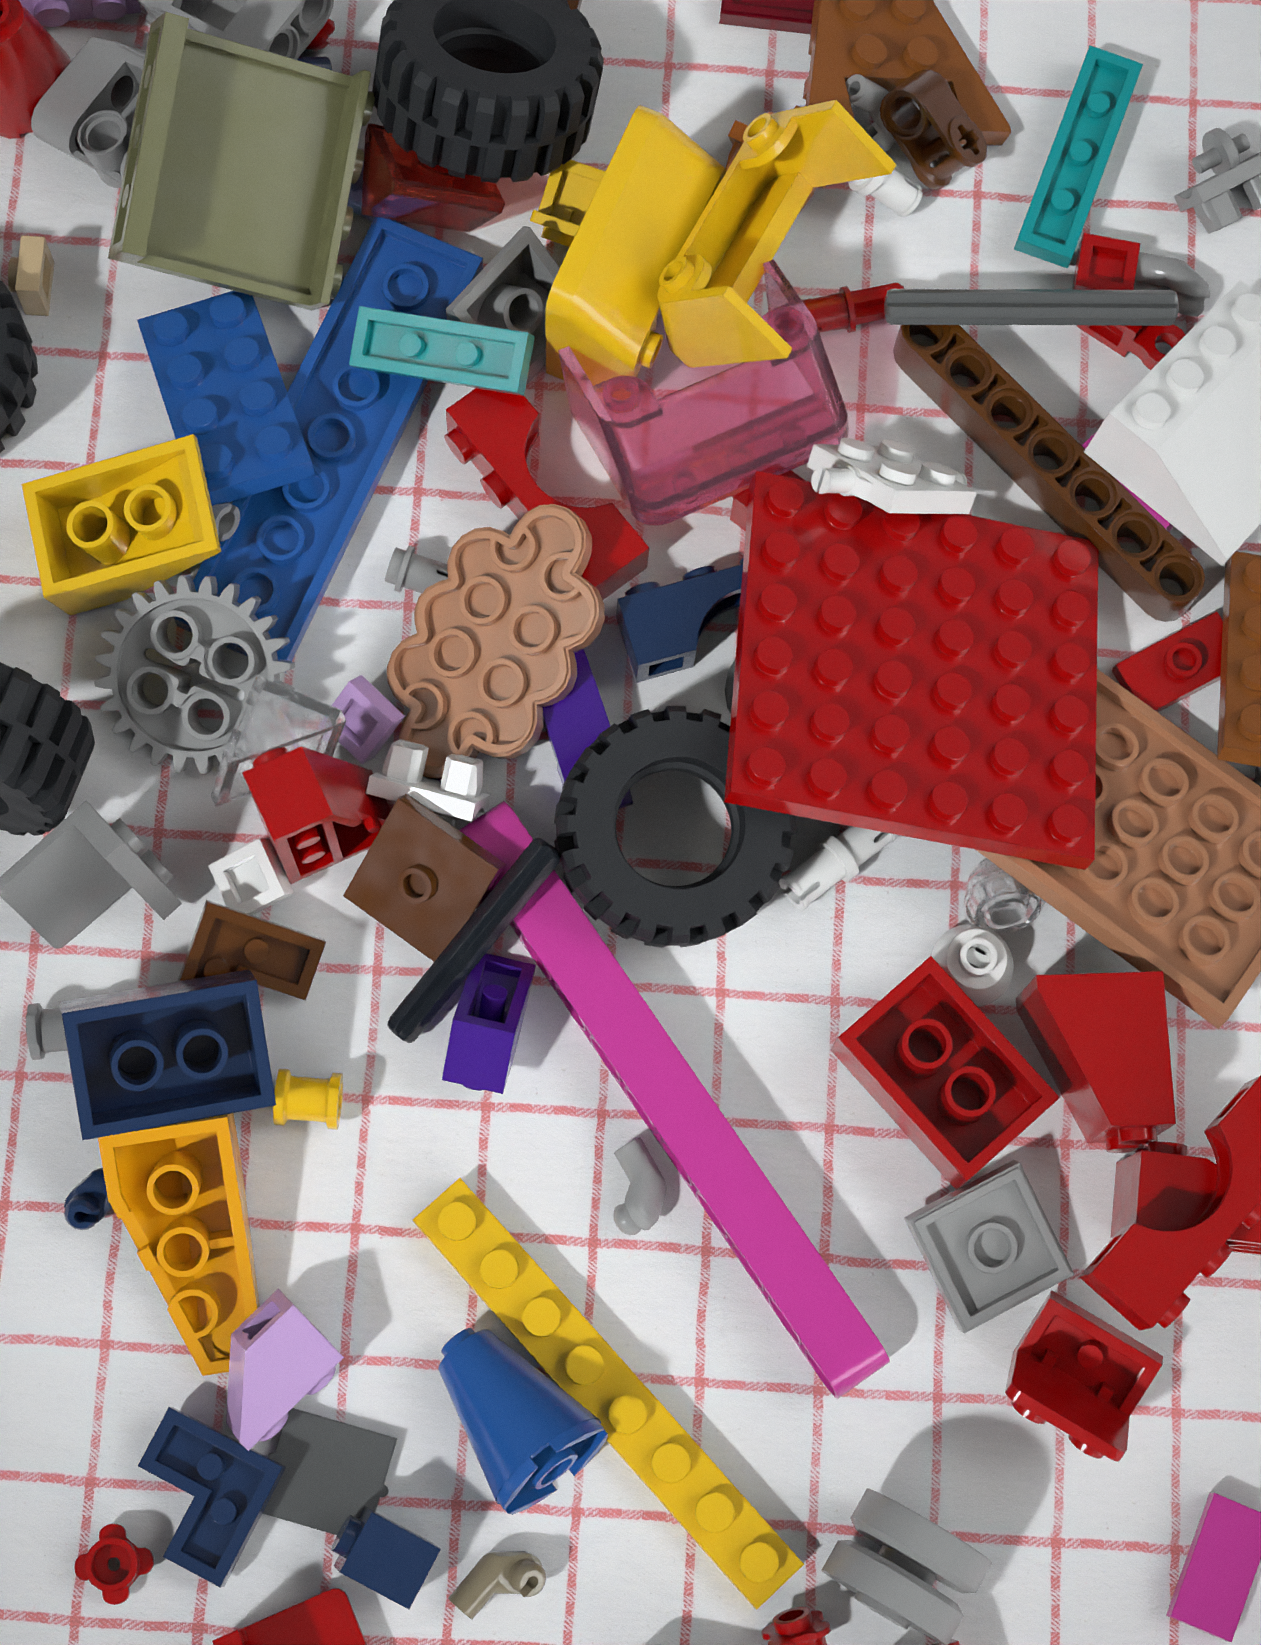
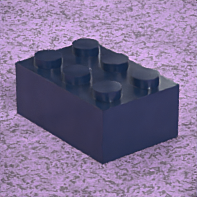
M249 969L59 1002L82 1140L276 1105L257 979Z

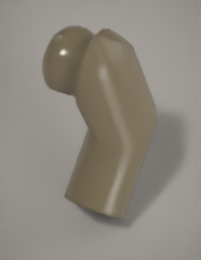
M491 1551L479 1560L448 1599L473 1620L493 1594H521L523 1597L537 1595L545 1586L546 1573L540 1560L525 1551Z

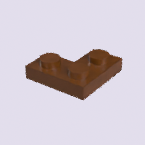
M206 900L177 982L249 969L257 979V985L306 1001L326 941Z

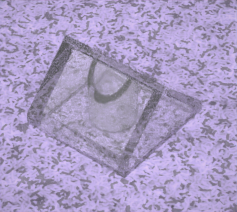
M257 675L222 754L211 793L215 807L250 795L242 772L253 768L252 762L267 751L280 747H286L288 751L303 746L333 757L346 723L342 711Z

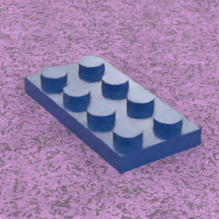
M230 291L137 320L175 439L192 434L198 439L212 506L235 501L315 476L309 452L253 295Z

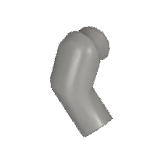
M860 74L852 75L845 82L850 103L869 113L874 122L865 131L886 152L895 142V139L884 127L880 118L882 99L889 92Z
M1139 252L1135 281L1169 287L1177 292L1179 301L1178 313L1188 316L1201 315L1205 307V298H1210L1209 284L1185 261Z
M641 1138L629 1142L614 1152L630 1181L625 1196V1203L616 1206L613 1214L616 1226L627 1235H636L641 1229L649 1230L658 1221L667 1191L665 1179Z

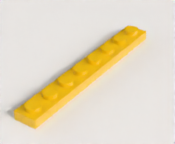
M461 1178L457 1179L413 1219V1223L549 1377L566 1393L600 1419L601 1425L608 1433L606 1441L754 1609L757 1610L804 1565Z

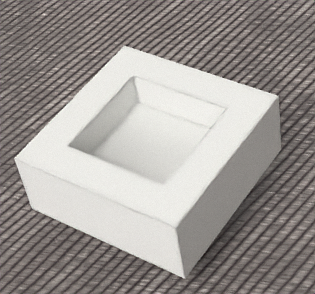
M259 838L208 865L226 906L244 913L254 915L294 894L269 838Z

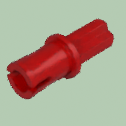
M891 283L851 292L848 286L840 287L839 293L813 299L791 301L790 316L796 338H802L820 332L844 328L850 333L856 331V325L884 320V302L887 291L890 289H904V286L899 283Z

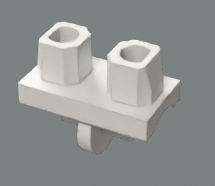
M398 740L391 744L383 764V769L369 777L366 794L397 801L401 796L409 794L435 814L438 812L473 821L478 812L485 813L488 810L491 794L481 791L483 784V761L480 759L451 754L446 757L442 780L430 779L423 776L429 748L407 740ZM438 815L453 827L455 826V819Z

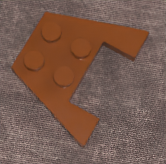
M814 0L808 54L811 55L810 70L803 92V99L806 100L805 106L837 100L854 118L845 83L852 75L860 74L890 92L914 73L921 70H932L940 74L948 82L951 91L970 120L981 130L986 145L1002 146L1011 134L1009 123L933 0ZM962 139L959 143L965 145L967 141Z

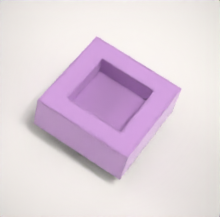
M360 675L347 683L319 724L361 764H364L377 755L405 716L370 682Z

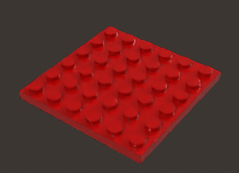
M755 471L749 484L724 802L1086 870L1095 860L1098 549L1087 539L967 514L888 513L854 495L843 496L840 493L819 494V491H814L812 483L809 481Z

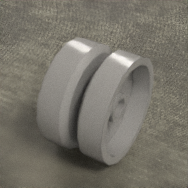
M867 1488L850 1519L858 1532L881 1547L878 1554L851 1540H838L821 1571L856 1594L854 1599L906 1630L910 1626L943 1645H948L963 1618V1614L958 1604L932 1587L934 1581L937 1580L963 1594L976 1593L992 1562L969 1544L889 1497Z

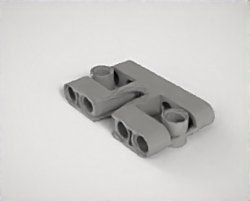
M137 0L146 9L148 14L145 19L150 25L164 12H169L189 18V29L295 60L300 57L325 25L331 15L334 0ZM90 37L39 100L31 118V128L38 139L95 169L101 180L108 186L121 188L146 51L119 42Z

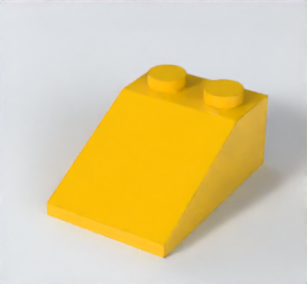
M194 434L21 484L43 596L70 616L127 600L135 592L145 591L153 587L154 582L167 580L221 552L198 439Z

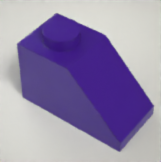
M486 953L467 976L452 1020L442 1080L461 1084L471 1090L504 1093L534 978L535 964Z

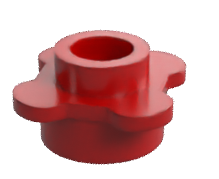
M108 1524L100 1530L99 1541L89 1549L88 1553L78 1556L74 1569L76 1576L80 1580H89L93 1586L102 1590L105 1602L117 1605L129 1598V1588L140 1575L148 1574L152 1570L154 1556L150 1549L145 1547L138 1548L126 1537V1530L123 1526ZM113 1557L120 1560V1567L116 1571L111 1570L108 1566L109 1560Z
M795 1607L777 1614L773 1618V1623L763 1628L761 1634L764 1640H769L768 1645H827L825 1636L831 1632V1626L829 1622L823 1621L822 1611H811L808 1607Z

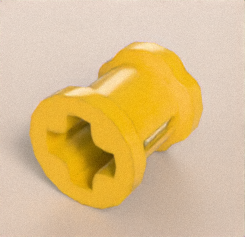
M280 1068L275 1085L274 1125L284 1126L287 1120L316 1121L326 1123L328 1129L338 1130L343 1100V1074L332 1073L329 1079L292 1076L289 1069Z

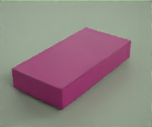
M1209 1493L1166 1616L1226 1642H1232L1261 1560V1512L1219 1494Z

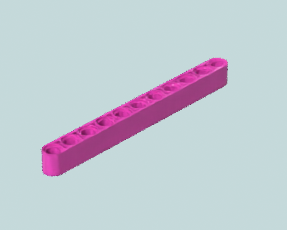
M505 801L459 830L507 864L494 887L533 840L517 815ZM553 870L509 925L830 1393L839 1399L890 1363L885 1349L560 877Z

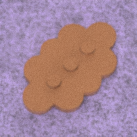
M556 504L539 505L524 514L510 535L492 527L475 528L462 535L452 547L447 561L448 579L427 587L419 596L414 609L417 633L402 640L392 652L387 665V682L393 696L410 709L403 721L399 740H407L429 748L423 773L424 777L442 780L446 757L451 754L477 758L479 752L498 759H510L528 752L539 740L544 725L543 707L553 705L565 699L573 689L577 678V663L574 653L589 646L600 634L605 620V608L598 589L588 580L581 577L592 553V535L586 522L570 509Z

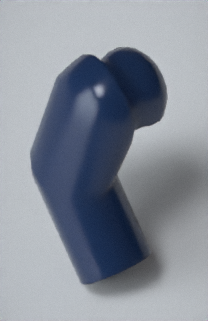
M103 1168L92 1171L69 1193L65 1200V1220L74 1229L88 1230L94 1227L112 1209L107 1197Z

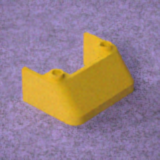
M837 100L780 111L771 115L764 113L755 118L745 129L743 134L744 143L679 254L662 271L659 277L660 287L657 296L670 351L687 367L694 368L788 358L793 348L747 302L814 187L892 174L897 164Z
M639 105L634 111L558 270L545 309L546 373L632 408L636 399L637 376L641 366L651 369L663 342L664 335L655 332L660 311L657 296L660 287L659 277L664 268L679 254L727 172L726 168L663 113L643 105Z

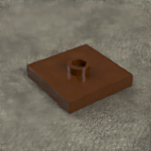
M405 794L397 799L343 896L435 962L489 895L507 864L409 794Z

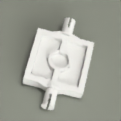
M841 438L839 445L814 444L807 467L814 470L811 483L815 492L819 491V494L840 493L843 496L854 495L888 513L970 514L977 491L967 486V478L963 472L959 473L960 471L953 470L934 462H922L914 458V448L890 439L881 440L880 446H871L868 443L852 438Z

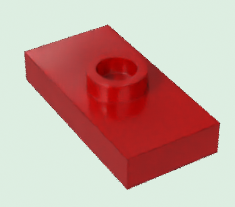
M1216 611L1115 664L1111 671L1123 688L1155 711L1160 712L1220 680L1223 620Z

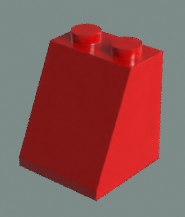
M1163 971L1036 975L1015 998L1016 1011L1087 1143H1106V1152L1129 1153L1135 1152L1136 1149L1144 1148V1144L1158 1141L1157 1136L1176 1124Z

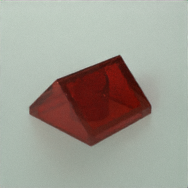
M368 123L364 145L362 215L469 233L502 213L505 201L496 183L481 182V177L465 175V179L448 174V169L439 165L431 168L420 162L417 153L413 150L408 153L395 142L392 133L388 134L384 126Z

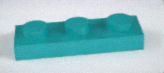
M359 306L349 365L362 370L524 396L535 336L528 332Z

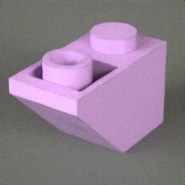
M279 1288L231 1334L226 1424L248 1451L258 1441L264 1442L276 1435L285 1425L288 1419V1412L306 1394L313 1395L324 1388L334 1376L335 1366L344 1358Z

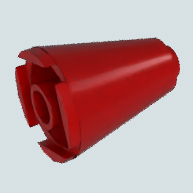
M0 0V136L8 139L21 138L20 134L33 132L31 118L34 108L71 62L66 51L19 0Z

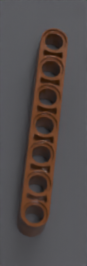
M900 325L893 349L894 359L900 369L1068 536L1089 540L1098 549V566L1146 614L1155 620L1164 622L1175 621L1184 616L1204 587L1205 575L1198 560L1109 472L1085 454V449L960 325ZM916 334L926 335L934 341L935 345L928 347L918 345L910 336ZM957 374L967 375L973 379L976 386L968 388L960 386L954 382L951 376ZM1006 415L1014 420L1017 427L1010 429L1001 427L994 421L992 416ZM1034 456H1049L1056 462L1058 469L1048 470L1042 468L1036 463ZM1075 497H1090L1096 501L1100 511L1091 512L1083 509L1076 502ZM1128 537L1133 539L1140 546L1142 553L1134 554L1125 551L1119 545L1117 538ZM1168 578L1174 580L1182 588L1183 595L1175 596L1169 594L1162 588L1159 579Z

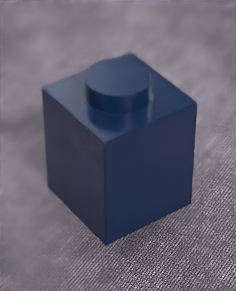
M366 1506L359 1519L352 1515L347 1517L331 1548V1551L339 1555L333 1566L341 1574L408 1610L412 1606L441 1550L434 1543Z

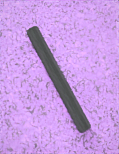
M890 289L885 296L884 314L886 322L891 325L1170 326L1175 323L1178 317L1179 301L1177 293L1173 290Z

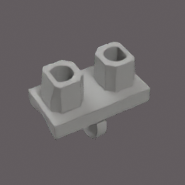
M1215 128L1205 133L1202 139L1204 153L1192 159L1193 167L1197 173L1201 174L1212 169L1216 175L1174 196L1181 212L1192 207L1194 208L1197 217L1208 234L1243 218L1230 190L1241 183L1253 209L1261 208V152L1240 162L1239 154L1250 148L1247 136L1242 133L1231 138L1221 128Z

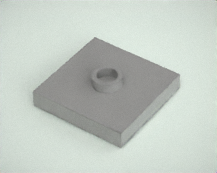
M1016 1160L1008 1162L904 1217L958 1330L963 1333L978 1327L1074 1275L1021 1163Z

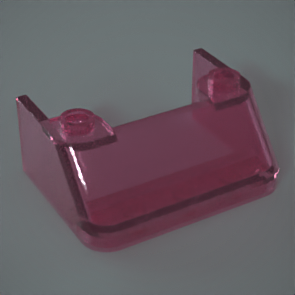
M774 259L763 263L768 312L761 318L793 348L788 358L743 362L657 399L646 382L633 376H617L593 386L571 348L568 346L558 350L571 414L630 513L641 523L656 526L673 522L748 489L755 471L781 475L808 463L814 444L839 445L841 438L848 437L847 409L816 321Z

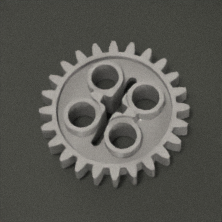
M183 575L178 578L176 593H174L166 580H159L154 582L156 600H153L143 591L132 594L138 612L134 613L124 608L117 609L114 614L124 627L123 630H105L101 634L107 642L114 646L113 653L95 655L96 662L110 667V676L94 681L95 687L112 689L113 698L103 703L100 709L101 711L108 712L119 710L122 718L114 725L113 733L116 734L132 729L135 736L131 741L129 750L133 753L146 747L148 744L151 745L153 749L150 764L154 766L161 764L169 754L173 755V766L176 773L186 771L191 758H194L200 774H206L212 770L214 755H216L220 764L225 769L236 765L234 747L248 758L258 753L251 736L255 735L266 741L273 739L275 733L266 722V719L286 718L288 712L275 702L277 696H286L295 692L294 687L279 681L280 673L296 667L295 662L279 660L277 656V651L290 643L289 637L271 639L268 633L276 624L278 617L272 615L258 619L255 616L261 602V598L258 596L251 597L242 604L238 603L240 585L237 583H230L221 595L217 594L216 576H205L198 591L195 589L191 576ZM175 617L183 618L192 628L193 637L191 644L184 651L175 648L168 640V625ZM231 642L243 647L248 655V667L241 676L229 673L222 662L223 650ZM149 648L155 649L165 658L182 666L198 663L199 661L201 662L199 673L202 676L242 690L244 692V699L242 701L237 700L226 691L219 689V687L211 683H202L191 687L189 686L191 682V675L189 673L149 659L146 651ZM151 672L160 675L168 687L167 699L161 706L151 703L144 695L143 683ZM205 698L214 700L223 710L224 720L218 731L208 730L201 724L198 718L199 705Z

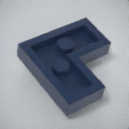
M168 1407L138 1467L191 1494L194 1498L163 1557L220 1588L224 1587L286 1466L252 1448L248 1451L239 1441L174 1407Z

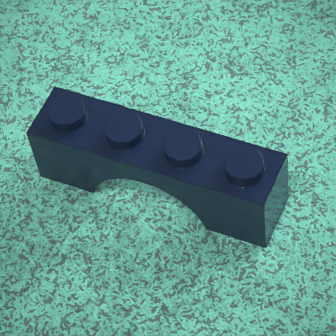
M744 558L740 560V565L717 571L715 566H704L694 569L682 577L683 581L661 587L658 582L642 583L628 589L625 592V597L617 598L616 619L636 683L694 667L697 643L705 628L722 613L740 607Z

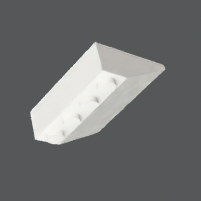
M1242 280L1108 413L1084 451L1085 454L1221 566L1229 560L1261 525V296Z

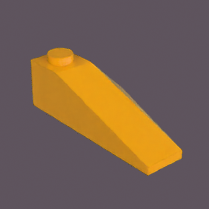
M234 1113L99 1137L98 1142L108 1201L118 1219H122L138 1249V1257L145 1270L150 1271L168 1305L167 1311L202 1376L229 1372L231 1334L260 1306Z

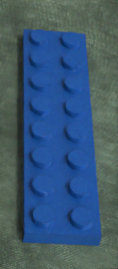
M376 214L340 286L339 292L334 298L287 392L309 452L315 476L233 501L231 505L238 507L240 511V521L236 531L229 539L219 541L221 552L204 560L193 580L195 589L198 591L205 576H216L217 594L220 595L230 583L239 584L240 593L237 602L240 604L251 597L258 596L261 598L255 616L261 619L276 615L278 620L268 631L271 639L289 637L290 640L289 644L277 651L279 660H293L428 383V380L362 370L349 365L359 306L447 320L446 308L483 270L482 257ZM180 617L174 618L177 627L192 633V628L187 621ZM231 642L226 646V648L248 657L244 648L239 644Z

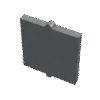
M292 1408L288 1412V1419L282 1428L275 1453H270L267 1456L286 1466V1469L262 1514L337 1535L349 1515L359 1519L365 1506L376 1512L380 1497L387 1496L389 1490L384 1483L397 1438Z

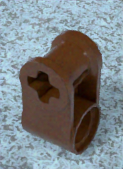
M932 70L918 71L891 90L882 99L880 118L884 127L893 136L910 161L918 179L928 188L934 190L944 188L950 183L954 173L965 166L975 167L987 157V145L981 130L970 120L951 91L948 82L940 74ZM913 100L918 104L919 109L915 106ZM965 139L967 143L961 147L959 141ZM936 160L938 165L931 167L930 163Z

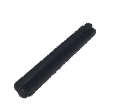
M539 837L532 840L392 1013L387 1026L396 1036L407 1043H412L423 1032L559 864L561 854L554 846Z

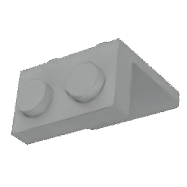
M87 800L0 877L1 898L56 949L63 948L131 887L163 920L182 904L165 885L174 877L173 874L149 849L139 857L137 853L146 845L121 818L117 819L110 826Z

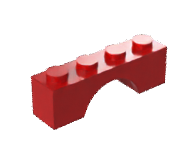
M475 388L445 409L448 433L444 435L447 445L461 463L466 464L471 461L484 476L480 479L481 485L488 497L498 508L502 509L507 505L520 520L526 512L539 505L556 504L570 509L586 522L592 535V553L581 577L588 580L598 589L602 600L647 568L649 546L613 503L595 507L567 505L547 495L533 480L526 462L529 452L539 436V413L525 396Z
M1261 1075L1245 1083L1204 1130L1216 1159L1217 1183L1213 1198L1203 1215L1192 1225L1180 1231H1159L1136 1223L1122 1227L1079 1276L1139 1331L1151 1329L1157 1323L1163 1328L1168 1327L1190 1302L1191 1299L1184 1291L1196 1276L1201 1273L1206 1279L1209 1278L1229 1257L1233 1249L1225 1242L1241 1223L1247 1229H1250L1261 1219Z

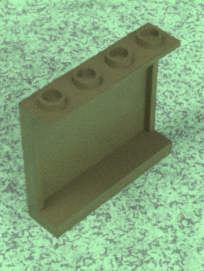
M164 12L150 26L108 259L311 311L329 305L330 298L334 299L337 296L342 282L343 268L341 264L337 263L340 242L347 239L353 222V208L347 206L351 184L357 182L363 167L364 152L358 148L361 127H365L368 124L374 107V93L368 91L372 72L362 70L353 76L189 29V18Z

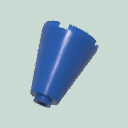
M472 1328L464 1329L443 1346L441 1353L444 1355V1358L439 1364L438 1370L495 1501L508 1514L513 1515L524 1511L554 1493L557 1489L552 1482L562 1476L568 1469L575 1476L600 1451L607 1440L608 1433L601 1425L600 1419L489 1329L480 1330L476 1333Z

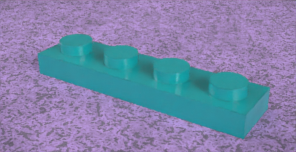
M1089 45L1013 250L1068 269L1141 72L1142 63Z

